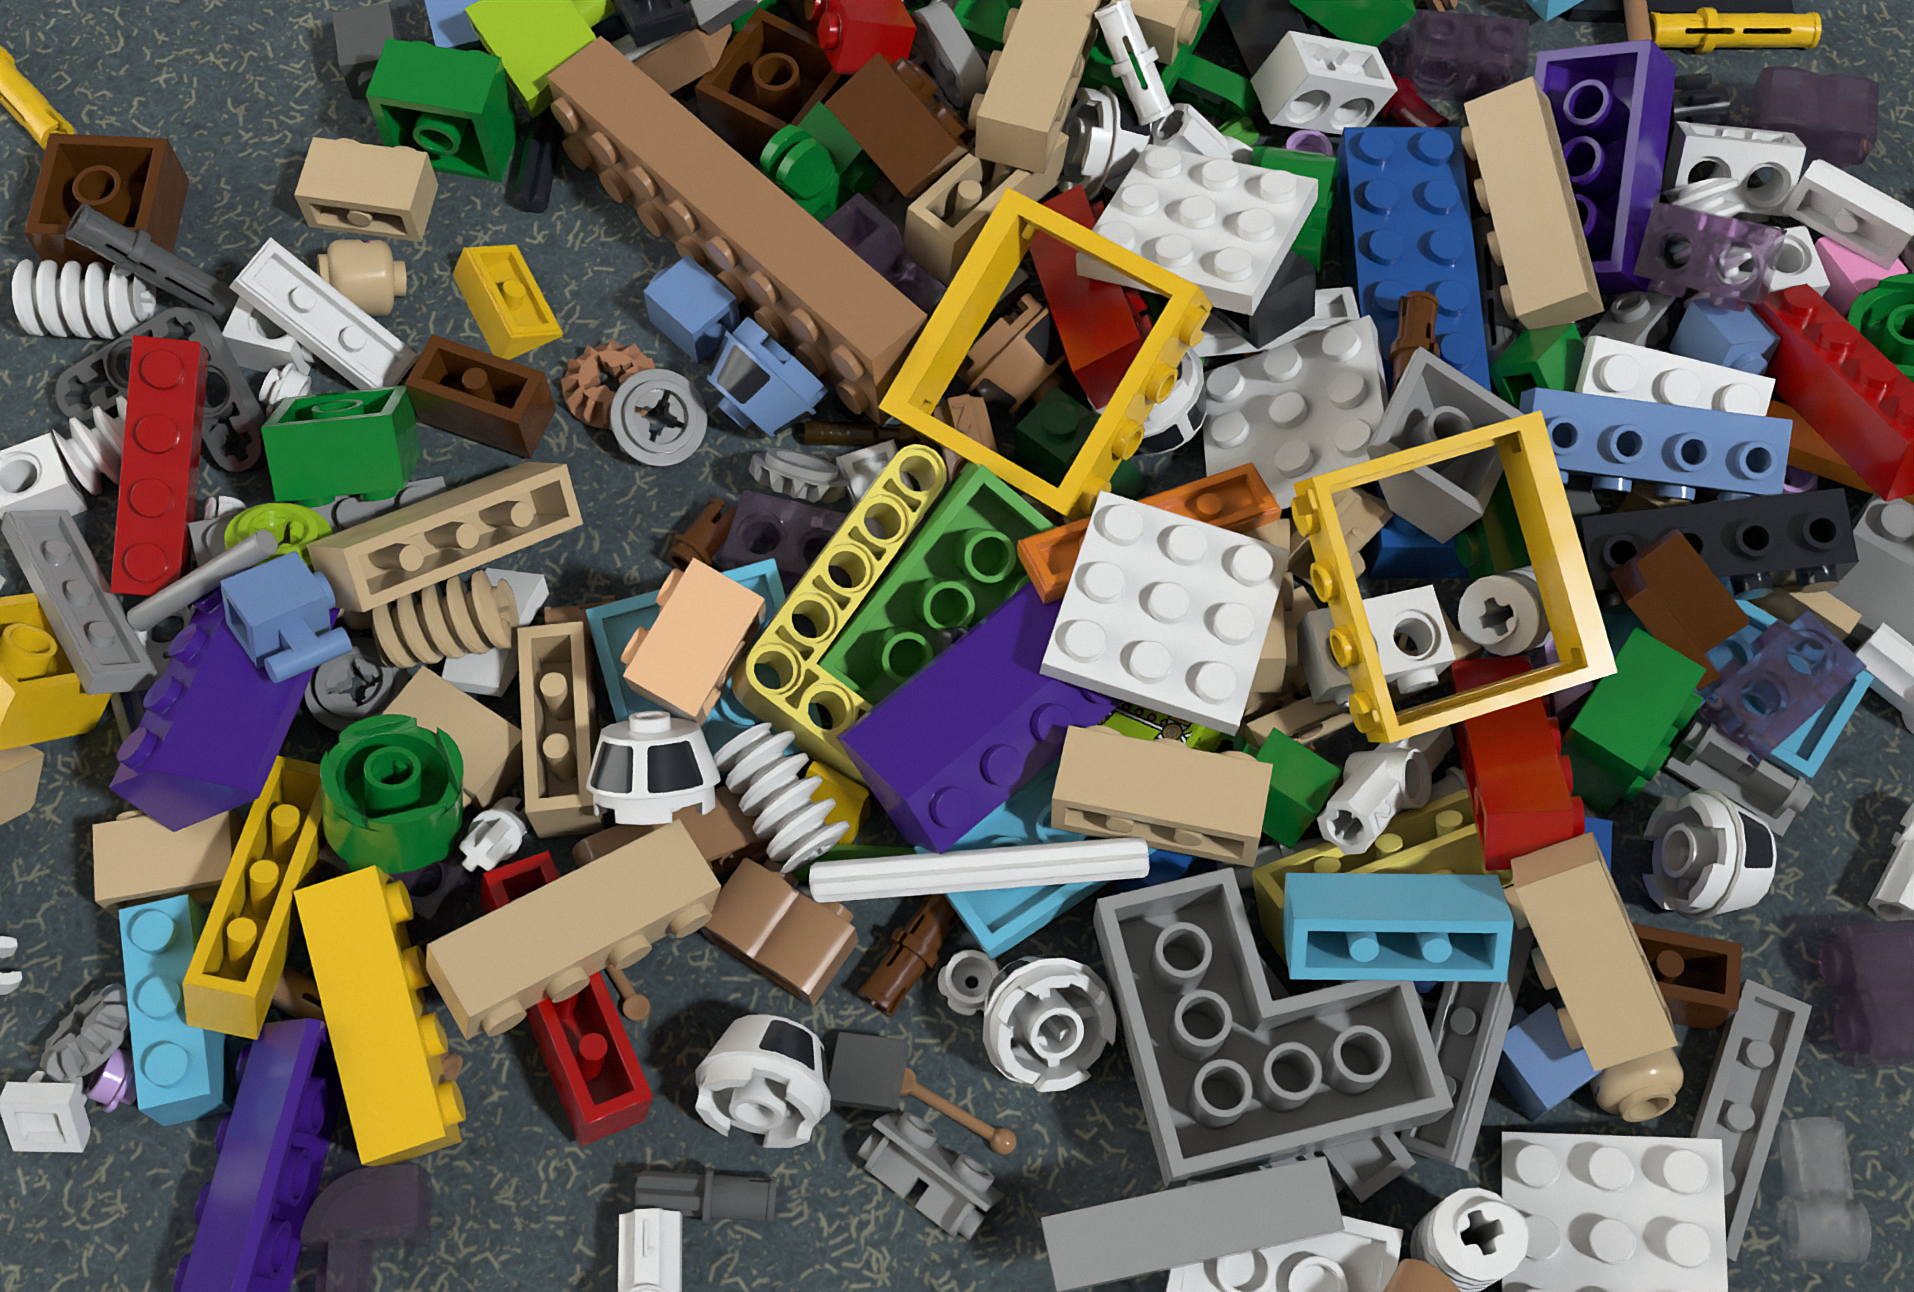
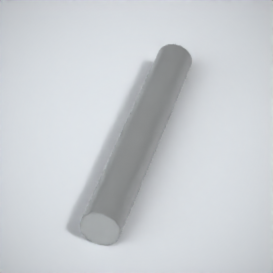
M259 530L141 602L127 613L130 626L136 631L144 632L221 586V580L244 572L276 553L278 544L275 537L267 530Z

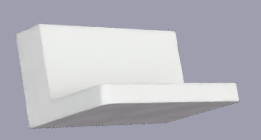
M1821 159L1812 162L1781 211L1887 270L1891 268L1914 235V209Z

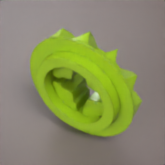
M267 503L246 509L235 516L226 527L224 543L225 551L259 530L269 531L275 537L277 544L280 541H284L290 535V544L283 543L279 546L276 553L251 568L296 551L311 573H313L314 567L306 544L333 534L326 519L310 508L292 503Z

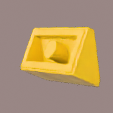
M516 244L463 248L452 276L493 355L510 360L562 337L563 332Z

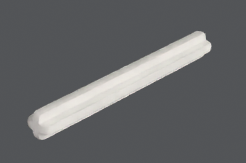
M1138 836L944 852L941 855L938 853L816 862L810 867L809 886L814 900L824 903L1143 878L1148 875L1150 865L1147 842L1145 838Z

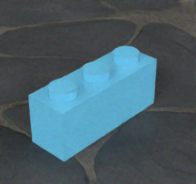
M1285 873L1282 937L1290 979L1507 982L1514 920L1498 875Z
M188 894L119 909L138 1110L164 1127L233 1111L225 1033L187 1026L182 982L209 917V914Z

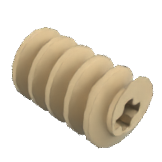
M478 570L472 574V591H468L463 579L455 575L447 579V596H443L438 583L422 589V601H419L416 592L396 599L397 606H395L394 601L373 608L371 618L372 634L382 662L388 668H395L397 666L398 668L408 669L413 668L419 661L427 664L438 663L444 658V655L450 659H460L468 654L469 650L474 654H486L493 648V645L498 649H511L517 644V628H519L518 609L513 589L507 580L503 578L498 581L497 586H492L486 572Z

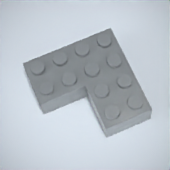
M1232 867L1097 899L1093 924L1166 1189L1186 1185L1188 1179L1198 1182L1434 1123L1454 1107L1413 981L1358 980L1272 1001Z

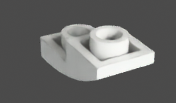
M487 568L485 572L492 586H497L501 578L507 580L515 596L519 628L528 627L549 595L544 575ZM518 641L514 647L507 650L498 649L493 645V648L486 654H474L469 650L468 654L460 659L446 657L442 678L463 692L502 697L519 670Z

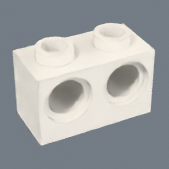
M1294 31L1287 32L1250 80L1261 103L1262 111L1270 124L1342 135L1344 127H1366L1398 90L1377 47Z
M1676 121L1662 182V192L1695 183L1688 181L1690 170L1697 163L1709 160L1715 162V168L1712 174L1705 180L1712 178H1733L1739 180V186L1723 195L1724 201L1743 202L1744 209L1735 214L1734 217L1750 222H1767L1770 215L1789 217V215L1781 211L1797 187L1806 147L1794 133ZM1761 167H1773V175L1765 185L1759 188L1747 187L1748 179L1755 170ZM1665 195L1670 204L1679 199L1678 196Z
M1433 585L1362 600L1387 687L1398 685L1400 694H1408L1436 685L1438 683L1437 676L1456 658ZM1328 607L1307 612L1296 626L1297 648L1313 702L1317 704L1336 700L1338 708L1349 707V695L1353 694L1354 691L1348 670L1337 665L1331 655L1329 633L1335 626L1330 609ZM1400 632L1410 636L1417 645L1418 656H1410L1400 651L1394 642L1393 633Z

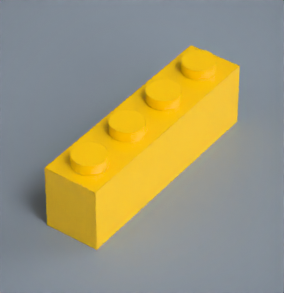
M277 755L260 797L254 800L182 982L187 1026L258 1040L301 921L294 891L314 885L329 844L323 829L320 764Z
M373 865L294 891L361 1164L382 1169L462 1142L458 1123L466 1120L465 1105L456 1081L454 1079L446 1081L440 1054L448 1052L447 1036L437 1012L428 1013L422 988L431 984V978L426 970V959L423 951L418 945L411 947L405 922L412 920L414 915L408 891L402 880L394 882L390 875L383 873L382 869Z

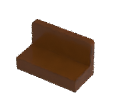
M1673 529L1613 570L1610 575L1625 602L1655 639L1706 669V672L1696 686V689L1701 691L1722 677L1707 652L1747 626L1749 618L1681 531Z

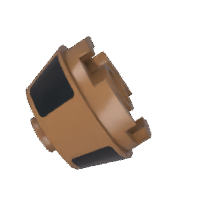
M1029 293L1025 294L1016 303L1024 313L1019 316L1013 312L1010 316L1001 317L967 352L966 355L974 364L971 366L964 360L955 373L969 387L966 393L974 397H983L984 402L1011 415L1029 398L1038 404L1054 386H1058L1064 379L1056 370L1068 359L1050 307L1048 306L1044 309Z

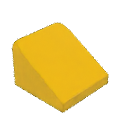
M813 761L807 770L805 778L819 775L822 783L812 793L810 798L813 802L828 798L834 799L836 806L828 813L824 821L829 825L847 820L850 828L836 844H851L871 815L869 790L820 761Z

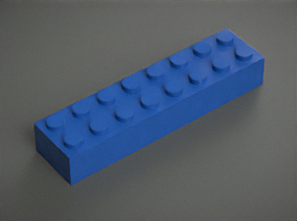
M1344 127L1336 157H1339L1336 207L1343 287H1352L1359 317L1362 318L1370 315L1378 330L1389 402L1393 384V366L1388 359L1391 343L1396 340L1399 298L1402 295L1407 297V292L1425 291L1438 298L1439 308L1435 328V343L1440 348L1439 359L1491 392L1461 128ZM1378 480L1361 485L1366 493L1386 501ZM1394 512V515L1366 543L1369 578H1470L1468 568L1461 564L1457 556L1454 542L1455 536L1442 544Z

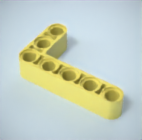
M913 444L902 448L878 474L737 664L732 674L731 687L735 698L743 707L763 722L771 723V728L778 733L792 730L795 739L791 743L815 761H820L869 791L871 790L836 737L872 709L873 706L816 663L943 489L947 480V469L944 461L935 450L925 445ZM899 472H907L913 475L919 482L921 492L907 488L902 483ZM864 518L878 521L886 531L887 540L872 536L865 526ZM832 565L843 568L850 575L852 588H843L837 585L831 579L828 567ZM792 614H802L808 617L816 627L817 637L806 638L800 635L793 626ZM761 663L773 667L780 678V689H769L763 686L755 676L754 664ZM809 703H819L827 708L833 719L831 730L822 729L811 721L808 714Z

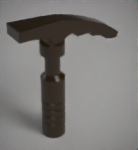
M806 421L805 445L871 447L878 442L894 439L895 443H899V447L918 444L935 450L934 441L903 423H900V427H878L874 422Z

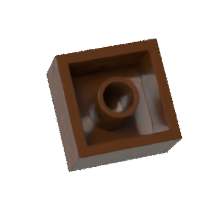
M758 7L723 51L716 67L706 73L695 86L699 118L702 123L727 144L760 160L764 148L779 130L790 124L798 126L818 101L825 105L854 75L835 73L824 49L819 46L817 36Z
M877 52L825 103L904 197L918 199L975 148L971 140L976 136V131L968 129V120L955 107L950 110L944 103L941 102L939 104L932 96L939 90L936 83L916 62L911 65L903 56L894 60Z
M50 133L24 234L42 261L52 260L57 263L60 274L65 263L76 261L80 263L84 275H86L88 266L92 262H100L104 265L107 275L110 276L111 270L115 265L114 262L74 240L65 238L66 229L78 208L83 203L91 205V208L132 231L136 228H141L151 234L150 241L173 253L189 179L168 138Z

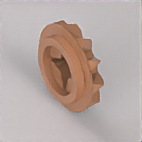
M612 338L607 345L596 348L587 344L581 356L577 359H568L567 373L565 378L561 379L564 400L571 413L585 424L602 429H609L611 420L610 402L616 393L610 391L606 385L600 386L599 369L603 368L605 372H609L614 378L619 377L620 386L638 372L656 369L653 359L647 358L635 343L629 347L619 345ZM634 410V412L642 414L641 417H643L648 412L644 410H641L639 412Z

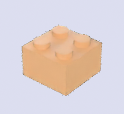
M693 558L685 572L674 568L655 601L656 604L661 606L658 618L650 631L642 626L636 630L627 644L620 661L626 664V671L623 677L633 692L680 719L692 720L698 723L702 728L731 679L737 664L747 652L766 619L765 598Z

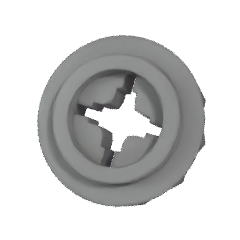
M648 369L638 372L623 382L610 402L611 420L609 429L614 433L620 445V451L629 454L638 460L641 465L669 467L682 462L697 450L704 438L707 428V412L702 396L689 380L673 371ZM664 395V416L672 420V424L681 428L676 426L673 428L664 427L650 441V422L642 418V414L634 412V410L638 412L641 410L650 411L662 400Z
M770 448L766 453H756L752 456L749 472L760 485L771 487L774 492L790 495L794 499L802 498L813 503L817 501L825 503L838 501V499L845 497L849 483L845 477L839 474V469L835 465L818 457L788 449Z
M350 638L352 651L315 667L305 690V700L312 715L319 724L322 723L337 734H340L349 725L357 721L381 715L407 685L408 679H410L407 669L398 668L397 666L395 668H388L382 662L375 641L372 638ZM354 667L363 675L367 683H375V686L365 689V699L362 700V706H358L349 693L342 694L343 690L352 687V678L355 677Z
M117 982L106 986L104 989L100 988L92 991L86 1001L81 1004H75L73 1011L68 1017L58 1022L59 1028L46 1040L45 1052L42 1054L39 1065L55 1082L64 1083L89 1074L104 1063L121 1045L130 1031L127 991L124 986Z

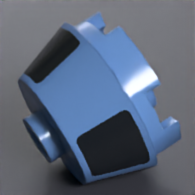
M747 316L732 334L726 331L706 379L725 396L718 406L744 430L753 421L772 438L816 414L817 412L812 408L828 390L797 359L791 356L771 337L769 338V334Z

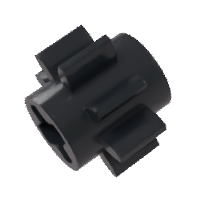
M1711 73L1675 76L1668 134L1674 133L1676 121L1719 126L1726 125L1730 112L1728 92L1722 84L1712 85Z

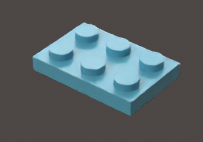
M1060 754L945 852L1101 840L1106 838L1051 828L1052 795L1062 756ZM918 846L914 848L916 854L935 853ZM1148 847L1149 855L1158 849ZM1112 880L943 894L992 961Z

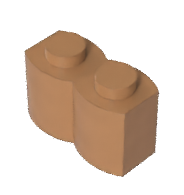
M745 857L718 894L713 911L711 912L712 918L700 929L707 939L757 970L802 1002L813 1007L859 942L856 928L850 924L854 916L837 901L819 903L797 891L795 887L799 883L798 879L791 872L780 874L783 868L780 864L766 859L761 866Z

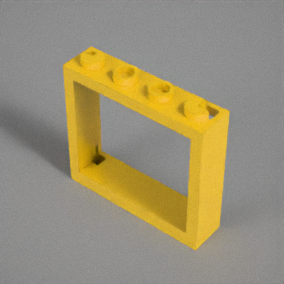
M1007 187L878 408L968 462L983 464L1001 481L1070 521L1075 522L1087 518L1089 515L1091 516L1100 490L1108 493L1111 492V483L1109 482L1121 460H1128L1140 446L1145 432L1143 423L1155 403L1161 404L1172 392L1178 377V370L1176 368L1188 347L1193 348L1197 346L1205 336L1201 328L1209 317L1213 304L1199 286ZM1038 231L1055 238L1170 299L1059 488L931 416Z
M1541 410L1321 474L1293 484L1297 496L1293 497L1291 501L1293 519L1300 534L1304 537H1309L1316 561L1310 567L1313 587L1318 598L1322 602H1328L1335 626L1329 633L1331 648L1337 663L1342 668L1347 667L1354 691L1353 694L1349 695L1348 699L1350 713L1357 729L1361 733H1366L1368 742L1393 743L1617 673ZM1497 445L1560 662L1395 712L1331 493Z

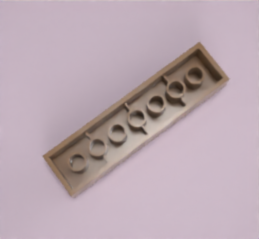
M602 36L595 39L547 75L554 102L550 104L551 111L563 128L566 139L562 141V146L570 160L581 170L590 167L599 176L603 187L615 201L622 203L626 200L637 210L642 223L652 234L657 237L664 234L675 244L681 258L688 254L737 297L738 305L742 303L754 314L757 324L769 334L768 337H771L774 341L782 339L795 350L798 361L816 378L823 375L836 387L840 399L852 412L856 414L864 412L879 426H882L892 416L878 407L928 323L927 314Z

